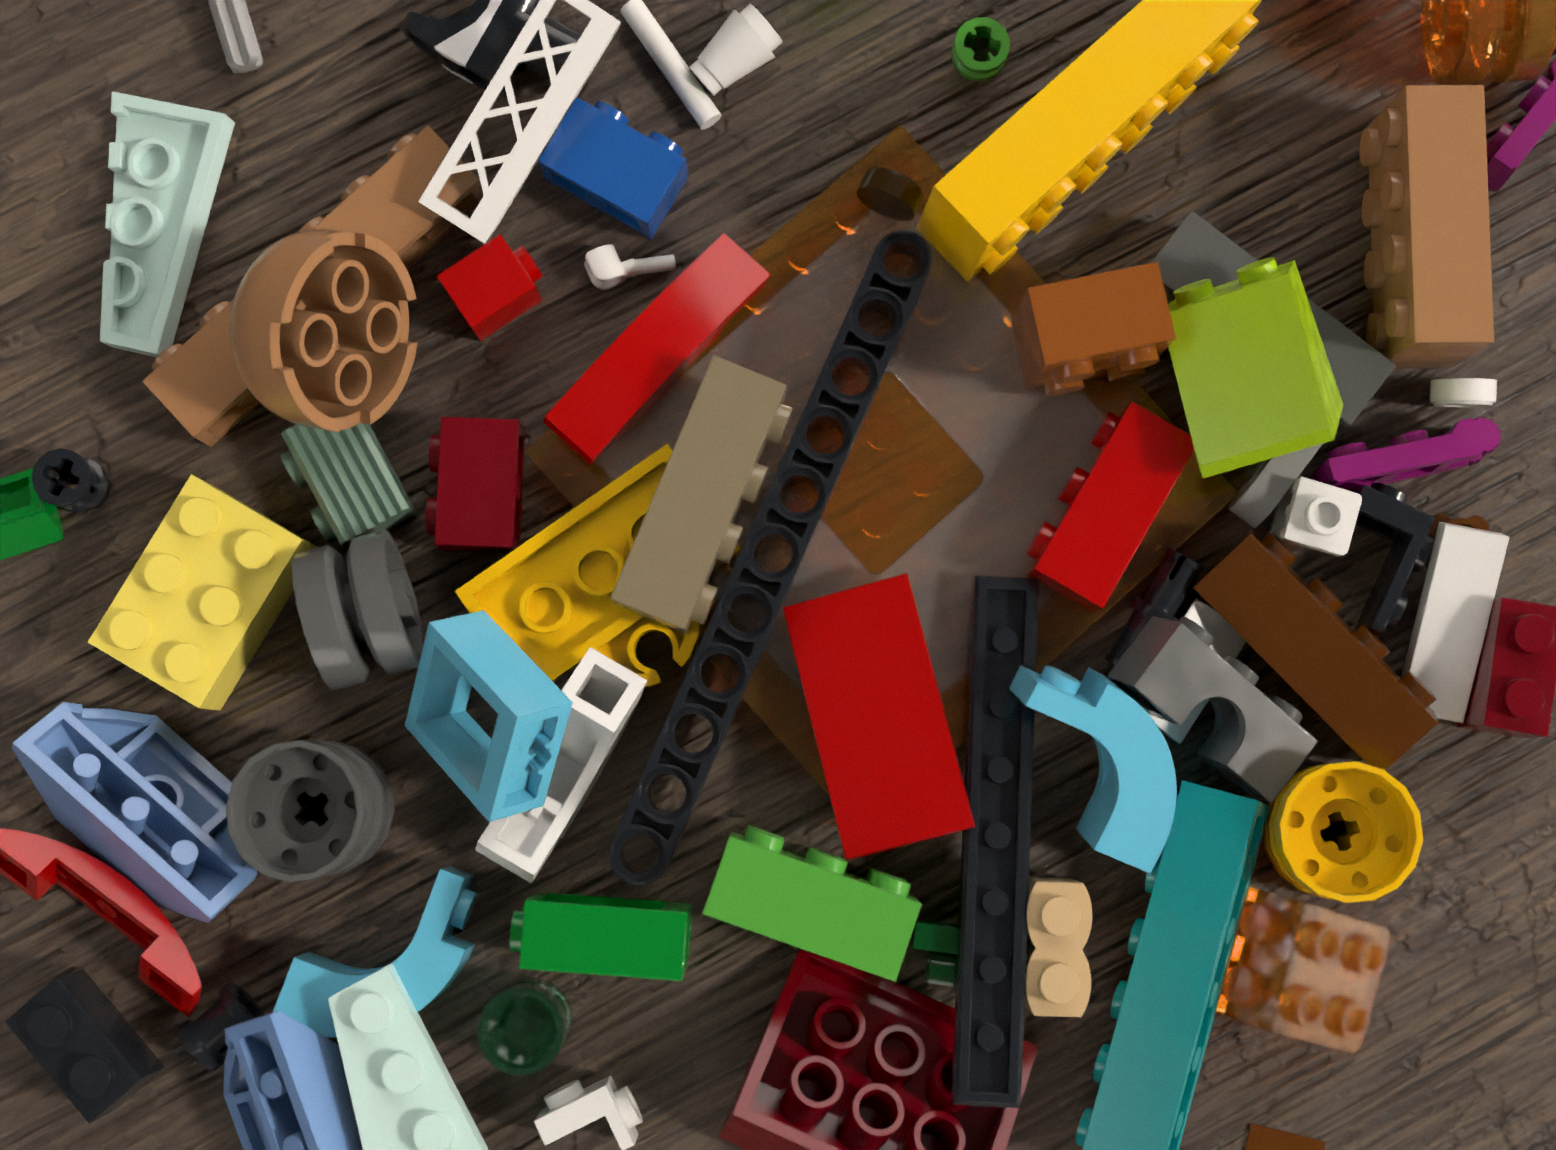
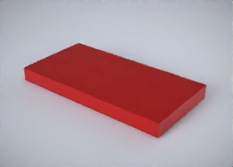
M905 573L783 607L845 859L852 860L976 828L908 574Z

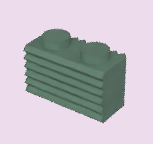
M359 423L354 427L339 430V432L295 424L292 428L285 429L281 433L289 448L288 451L281 454L282 462L299 488L307 484L309 485L319 504L311 509L310 512L319 531L328 543L338 539L341 546L349 549L352 538L380 530L389 531L418 515L370 424Z

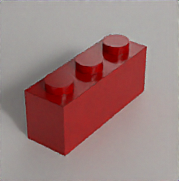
M1133 401L1129 403L1119 416L1110 411L1106 414L1089 443L1099 451L1088 470L1085 471L1076 466L1058 496V500L1067 504L1056 525L1053 526L1044 521L1026 551V555L1035 559L1027 573L1028 576L1033 579H1039V582L1091 613L1104 608L1194 452L1190 434Z

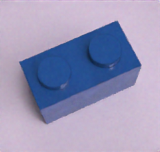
M576 97L538 160L545 180L652 240L689 178L686 158L681 156L683 150L674 141L660 133L652 131L647 137L627 126L629 123L628 118L605 102L597 101L595 106H592Z

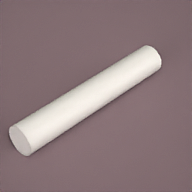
M630 0L621 8V14L699 127L704 130L715 124L721 118V113L642 0Z

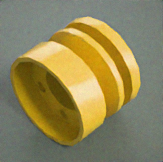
M1358 761L1308 766L1293 774L1273 803H1267L1270 810L1263 832L1264 850L1276 872L1299 891L1344 903L1374 901L1399 888L1416 867L1423 843L1420 811L1407 788L1384 769ZM1328 815L1332 821H1344L1346 825V832L1338 836L1339 847L1335 842L1323 841L1321 838L1320 830L1326 829L1330 824Z

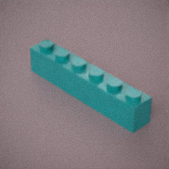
M1182 780L1179 794L1176 796L1174 820L1162 856H1159L1151 874H1146L1145 892L1150 893L1151 897L1145 919L1137 918L1130 933L1128 954L1134 956L1129 979L1128 982L1124 980L1119 982L1112 999L1110 1015L1111 1018L1117 1019L1111 1045L1105 1043L1101 1047L1095 1062L1093 1080L1100 1083L1094 1108L1087 1107L1078 1125L1076 1145L1083 1147L1082 1150H1179L1270 807L1262 802Z

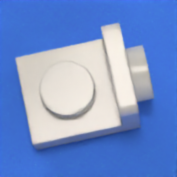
M1301 476L1295 480L1276 505L1268 532L1271 531L1291 552L1307 547L1338 557L1345 555L1350 546L1362 497L1358 493Z

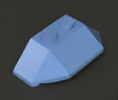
M62 702L12 743V750L55 819L103 862L139 888L156 906L209 923L256 878L257 870L242 859L229 836L226 804L232 782L156 715L116 709L82 708V704Z
M281 1011L253 1018L225 1029V1043L228 1046L224 1061L223 1095L243 1150H363L338 1044Z

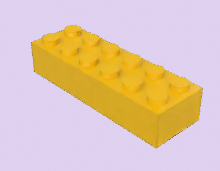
M1142 0L933 186L916 229L967 282L983 268L990 275L994 274L1017 252L1018 247L1016 244L1030 229L1035 234L1041 232L1062 211L1064 207L1061 204L1075 189L1082 194L1091 187L1108 169L1106 163L1119 149L1124 154L1133 149L1149 133L1153 127L1150 123L1163 110L1171 114L1196 89L1194 83L1207 70L1214 75L1240 49L1238 44L1259 22L1253 15V12L1262 0Z

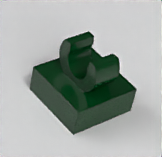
M923 919L916 920L909 945L913 949L928 951L924 977L927 983L954 986L958 955V924Z

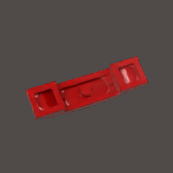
M0 828V873L36 901L55 883L61 886L144 950L140 956L138 979L190 1018L198 1009L202 985L187 947L162 911L127 878L91 855L41 835Z

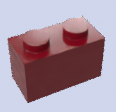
M441 417L440 434H432L429 442V468L431 472H438L437 497H428L425 524L427 535H435V545L447 552L509 554L521 545L526 429L518 419Z
M1506 597L1495 598L1463 723L1457 722V727L1516 738L1549 737L1556 687V606Z

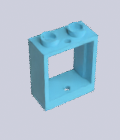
M483 610L428 623L405 727L486 820L491 822L544 806L573 702ZM472 686L498 713L492 739L466 712Z

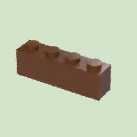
M1251 528L1195 581L1193 588L1368 765L1386 770L1439 723L1434 711L1429 707L1437 698L1411 671H1408L1400 678L1382 660L1390 651L1364 624H1361L1353 631L1336 614L1344 606L1342 602L1318 578L1307 584L1290 567L1297 560L1296 556L1271 531L1261 538Z

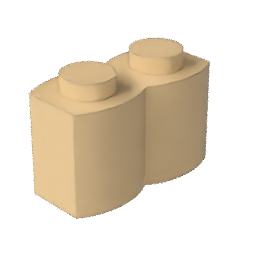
M1029 877L1024 1006L1034 1016L1082 1017L1089 1002L1091 973L1087 958L1082 949L1086 945L1091 931L1092 905L1084 883L1071 878Z

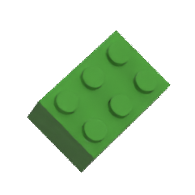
M748 825L744 836L734 832L730 834L703 911L704 915L896 982L922 905L918 899L908 893L911 884L906 882L907 880L871 867L867 878L845 871L848 863L845 861V858L811 846L808 847L805 857L782 849L785 841L784 837Z

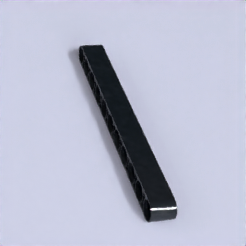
M904 229L892 231L884 236L875 248L611 843L609 852L611 867L615 874L626 883L634 885L651 883L664 873L673 858L925 286L930 271L932 255L926 240L916 232ZM895 254L908 255L917 264L918 271L911 277L898 278L887 271L884 261ZM867 311H881L889 316L893 329L883 336H872L862 330L858 319ZM842 368H857L867 378L868 386L859 394L848 395L835 387L832 377ZM822 424L833 426L842 436V445L833 453L823 454L816 452L810 447L806 438L812 428ZM794 482H803L810 485L817 495V502L813 508L802 513L792 512L787 509L780 498L781 492L787 485ZM772 539L786 544L792 556L786 568L773 573L764 571L754 560L755 551L758 546ZM741 598L756 599L765 609L766 616L764 622L754 631H738L730 624L728 619L731 606ZM714 657H729L739 667L738 681L728 691H711L703 682V668ZM690 715L703 716L708 719L712 726V740L707 748L700 752H687L677 741V727L684 718ZM661 775H674L685 786V802L680 809L674 812L661 811L651 801V785ZM632 836H647L657 845L659 858L658 863L652 870L645 872L635 871L626 863L623 853L624 847Z

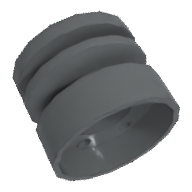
M298 740L272 744L249 758L234 778L226 804L229 836L242 859L262 875L286 882L316 879L348 872L368 861L387 839L395 812L392 786L379 762L358 746L335 740ZM327 796L330 802L325 806L324 812L329 819L317 820L314 814L319 810L320 804L316 797Z

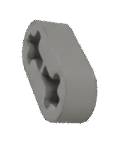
M1322 444L1261 461L1236 493L1228 509L1252 528H1256L1280 502Z

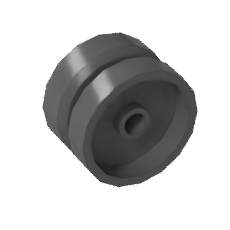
M380 530L352 538L347 553V563L338 551L327 545L294 555L292 561V582L303 632L314 663L323 681L331 690H339L368 682L373 668V658L389 675L418 668L424 644L420 614L404 561L389 531Z

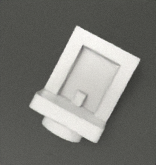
M611 1075L584 1089L580 1081L575 1080L554 1090L544 1097L547 1107L542 1109L534 1120L544 1145H547L605 1116L621 1150H626L635 1145L638 1137L635 1126L643 1122L638 1105L628 1087L625 1086L618 1090Z

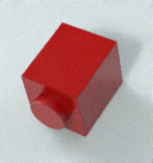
M501 234L437 275V278L480 341L543 301L534 284L543 277L535 262L523 245L512 251Z

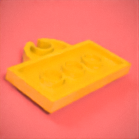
M666 444L455 591L469 613L484 610L553 682L578 666L591 647L646 679L645 687L661 684L662 681L658 671L643 666L636 655V646L639 639L652 631L662 632L670 638L673 645V659L682 668L685 667L692 657L700 636V623L692 620L687 634H684L614 605L610 599L673 452L670 446ZM737 544L732 557L741 552L742 549L739 544ZM717 560L713 571L724 564V562Z

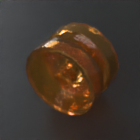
M1421 0V37L1423 54L1429 74L1437 85H1478L1488 75L1493 81L1502 83L1535 80L1545 71L1554 51L1556 42V0Z

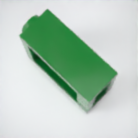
M539 892L525 900V905L522 906L521 911L514 910L510 929V951L520 952L519 969L683 981L688 969L693 903Z

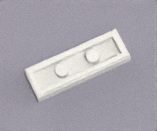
M1439 522L1402 676L1411 671L1434 694L1437 700L1429 707L1434 711L1437 718L1463 723L1509 536Z

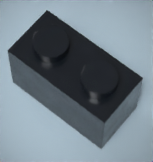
M84 969L54 978L5 1021L89 1124L118 1109L165 1067Z

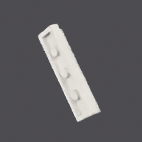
M540 0L418 201L484 244L493 235L621 25L619 20L589 0H563L591 20L578 42L550 48L544 21L557 0ZM539 31L543 50L525 54ZM571 52L559 73L556 74L552 56ZM545 58L551 81L550 88L543 99L517 104L510 78L517 65ZM505 87L509 106L491 110ZM537 108L523 130L519 111ZM511 113L517 142L509 154L483 160L477 131L485 119ZM471 143L475 162L457 165ZM503 163L489 185L485 167ZM477 169L484 196L472 216L468 217L438 198L451 174Z

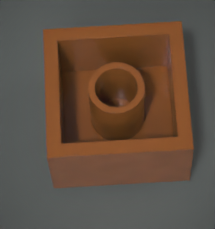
M1158 262L1029 287L1011 317L1026 390L1032 391L1045 388L1046 396L1048 397L1081 390L1084 388L1083 380L1107 375L1109 384H1118L1144 377L1146 375L1145 367L1158 363L1159 356L1176 339Z

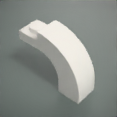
M590 647L562 689V692L573 704L544 806L491 821L478 840L475 851L532 884L559 839L565 835L607 764L639 702L647 680Z

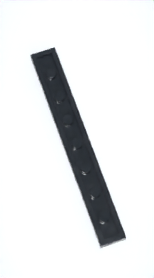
M975 575L972 579L964 785L976 828L962 831L951 1103L954 1105L1021 1108L1035 710L1025 706L1009 687L1020 665L1036 672L1039 579Z

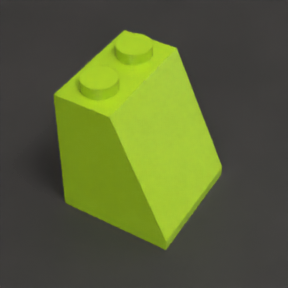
M1274 257L1262 259L1236 271L1237 280L1213 287L1211 279H1204L1183 286L1173 292L1175 300L1169 302L1168 307L1176 339L1168 348L1203 479L1335 439L1344 405L1295 260L1277 266Z

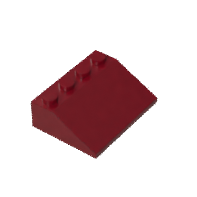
M799 948L742 1077L718 1137L745 1150H1006L1019 1108L954 1105L951 1103L955 1008L895 981ZM1024 1039L1021 1100L1039 1047Z

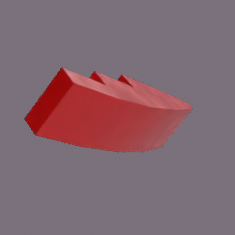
M723 233L600 355L544 417L543 423L591 465L675 385L679 374L720 336L725 324L765 287L771 274Z

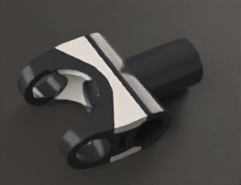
M476 0L468 11L456 17L447 18L431 14L429 17H425L419 13L408 12L400 29L414 45L448 71L486 90L540 0ZM547 16L544 21L550 48L576 43L582 33L550 16ZM539 31L525 54L543 50ZM571 52L552 56L556 74L559 73ZM545 58L519 63L550 80Z

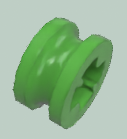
M976 17L966 21L958 29L952 48V61L956 70L963 77L973 81H986L995 77L1003 69L1010 50V38L1006 29L998 21L988 17ZM976 37H983L988 39V49L997 52V55L994 57L991 53H988L986 61L979 62L973 60V50L964 47V44L967 42L970 46H973Z

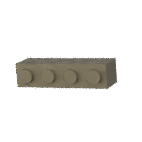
M713 355L610 599L614 605L684 634H687L692 620L702 625L704 624L718 588L708 584L717 560L729 564L743 531V527L733 524L742 500L754 504L766 477L768 467L758 464L767 440L779 444L791 417L793 408L783 404L786 397V384Z

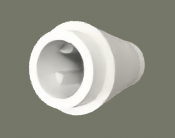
M750 3L740 13L735 9L732 11L698 56V60L689 68L714 96L722 88L725 89L774 59L775 56L772 51L783 41L762 14Z

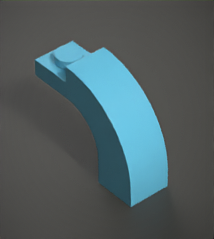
M1020 665L1009 689L1025 706L1090 734L1096 745L1099 757L1098 780L1075 829L1094 850L1151 874L1168 839L1174 820L1177 796L1176 774L1171 752L1159 727L1133 698L1104 675L1089 667L1080 682L1067 673L1046 665L1042 674H1039Z
M453 866L439 870L413 940L403 954L392 962L417 1012L437 999L452 984L468 961L475 946L474 943L452 936L454 927L464 930L477 899V893L469 890L474 874ZM310 951L293 958L273 1012L281 1011L323 1037H337L328 998L386 966L370 969L356 968Z

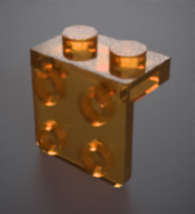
M1249 887L1216 1012L1273 1033L1355 1053L1361 1048L1365 1033L1369 1027L1373 1002L1381 972L1387 959L1390 933L1387 928Z

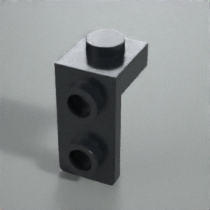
M1372 483L1370 487L1363 485L1352 490V492L1358 493L1362 497L1356 525L1392 541L1393 544L1354 631L1361 624H1364L1374 635H1380L1386 628L1389 630L1393 629L1404 613L1408 596L1403 594L1402 591L1411 571L1418 572L1431 553L1434 539L1429 537L1428 533L1435 517L1406 504L1408 497L1400 490L1382 483Z

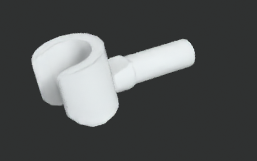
M612 244L603 245L586 253V261L584 262L591 282L601 290L614 288L624 282L627 277L676 270L674 255L640 259L632 258L621 262Z

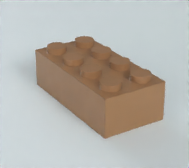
M1406 85L1367 128L1363 130L1360 140L1362 166H1369V189L1365 191L1362 200V221L1365 227H1371V251H1368L1365 257L1364 282L1368 289H1373V312L1369 314L1366 323V343L1396 365L1394 369L1451 368L1494 343L1484 85Z

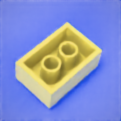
M191 474L88 643L197 708L221 710L294 591L292 582V561L294 555L318 548V546L214 485Z

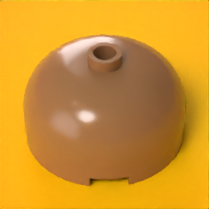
M312 229L297 232L280 239L264 250L253 261L243 276L234 297L230 317V341L235 364L242 380L253 396L265 408L282 419L298 425L333 432L354 427L359 423L371 425L381 418L402 392L410 375L418 344L417 342L408 341L409 309L407 301L416 300L417 298L412 280L404 263L391 247L376 237L368 234L331 229Z

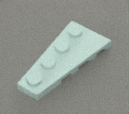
M112 91L111 113L117 117L116 142H109L108 168L114 171L113 204H106L105 229L111 232L110 259L103 263L100 342L113 348L158 357L163 351L173 345L235 122L224 113Z
M393 963L328 998L363 1150H489Z

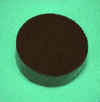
M885 167L867 169L856 191L858 199L869 209L882 216L899 221L912 220L923 199L921 188L915 181L896 170Z

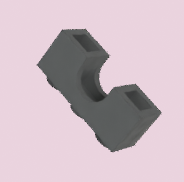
M1152 616L1107 675V678L1120 687L1152 716L1180 726L1200 702L1209 698L1215 712V723L1211 735L1197 754L1240 791L1273 803L1318 742L1299 725L1304 718L1303 715L1280 697L1271 695L1268 698L1254 686L1259 677L1237 659L1230 656L1223 659L1209 647L1214 638L1194 621L1186 617H1181L1177 622Z

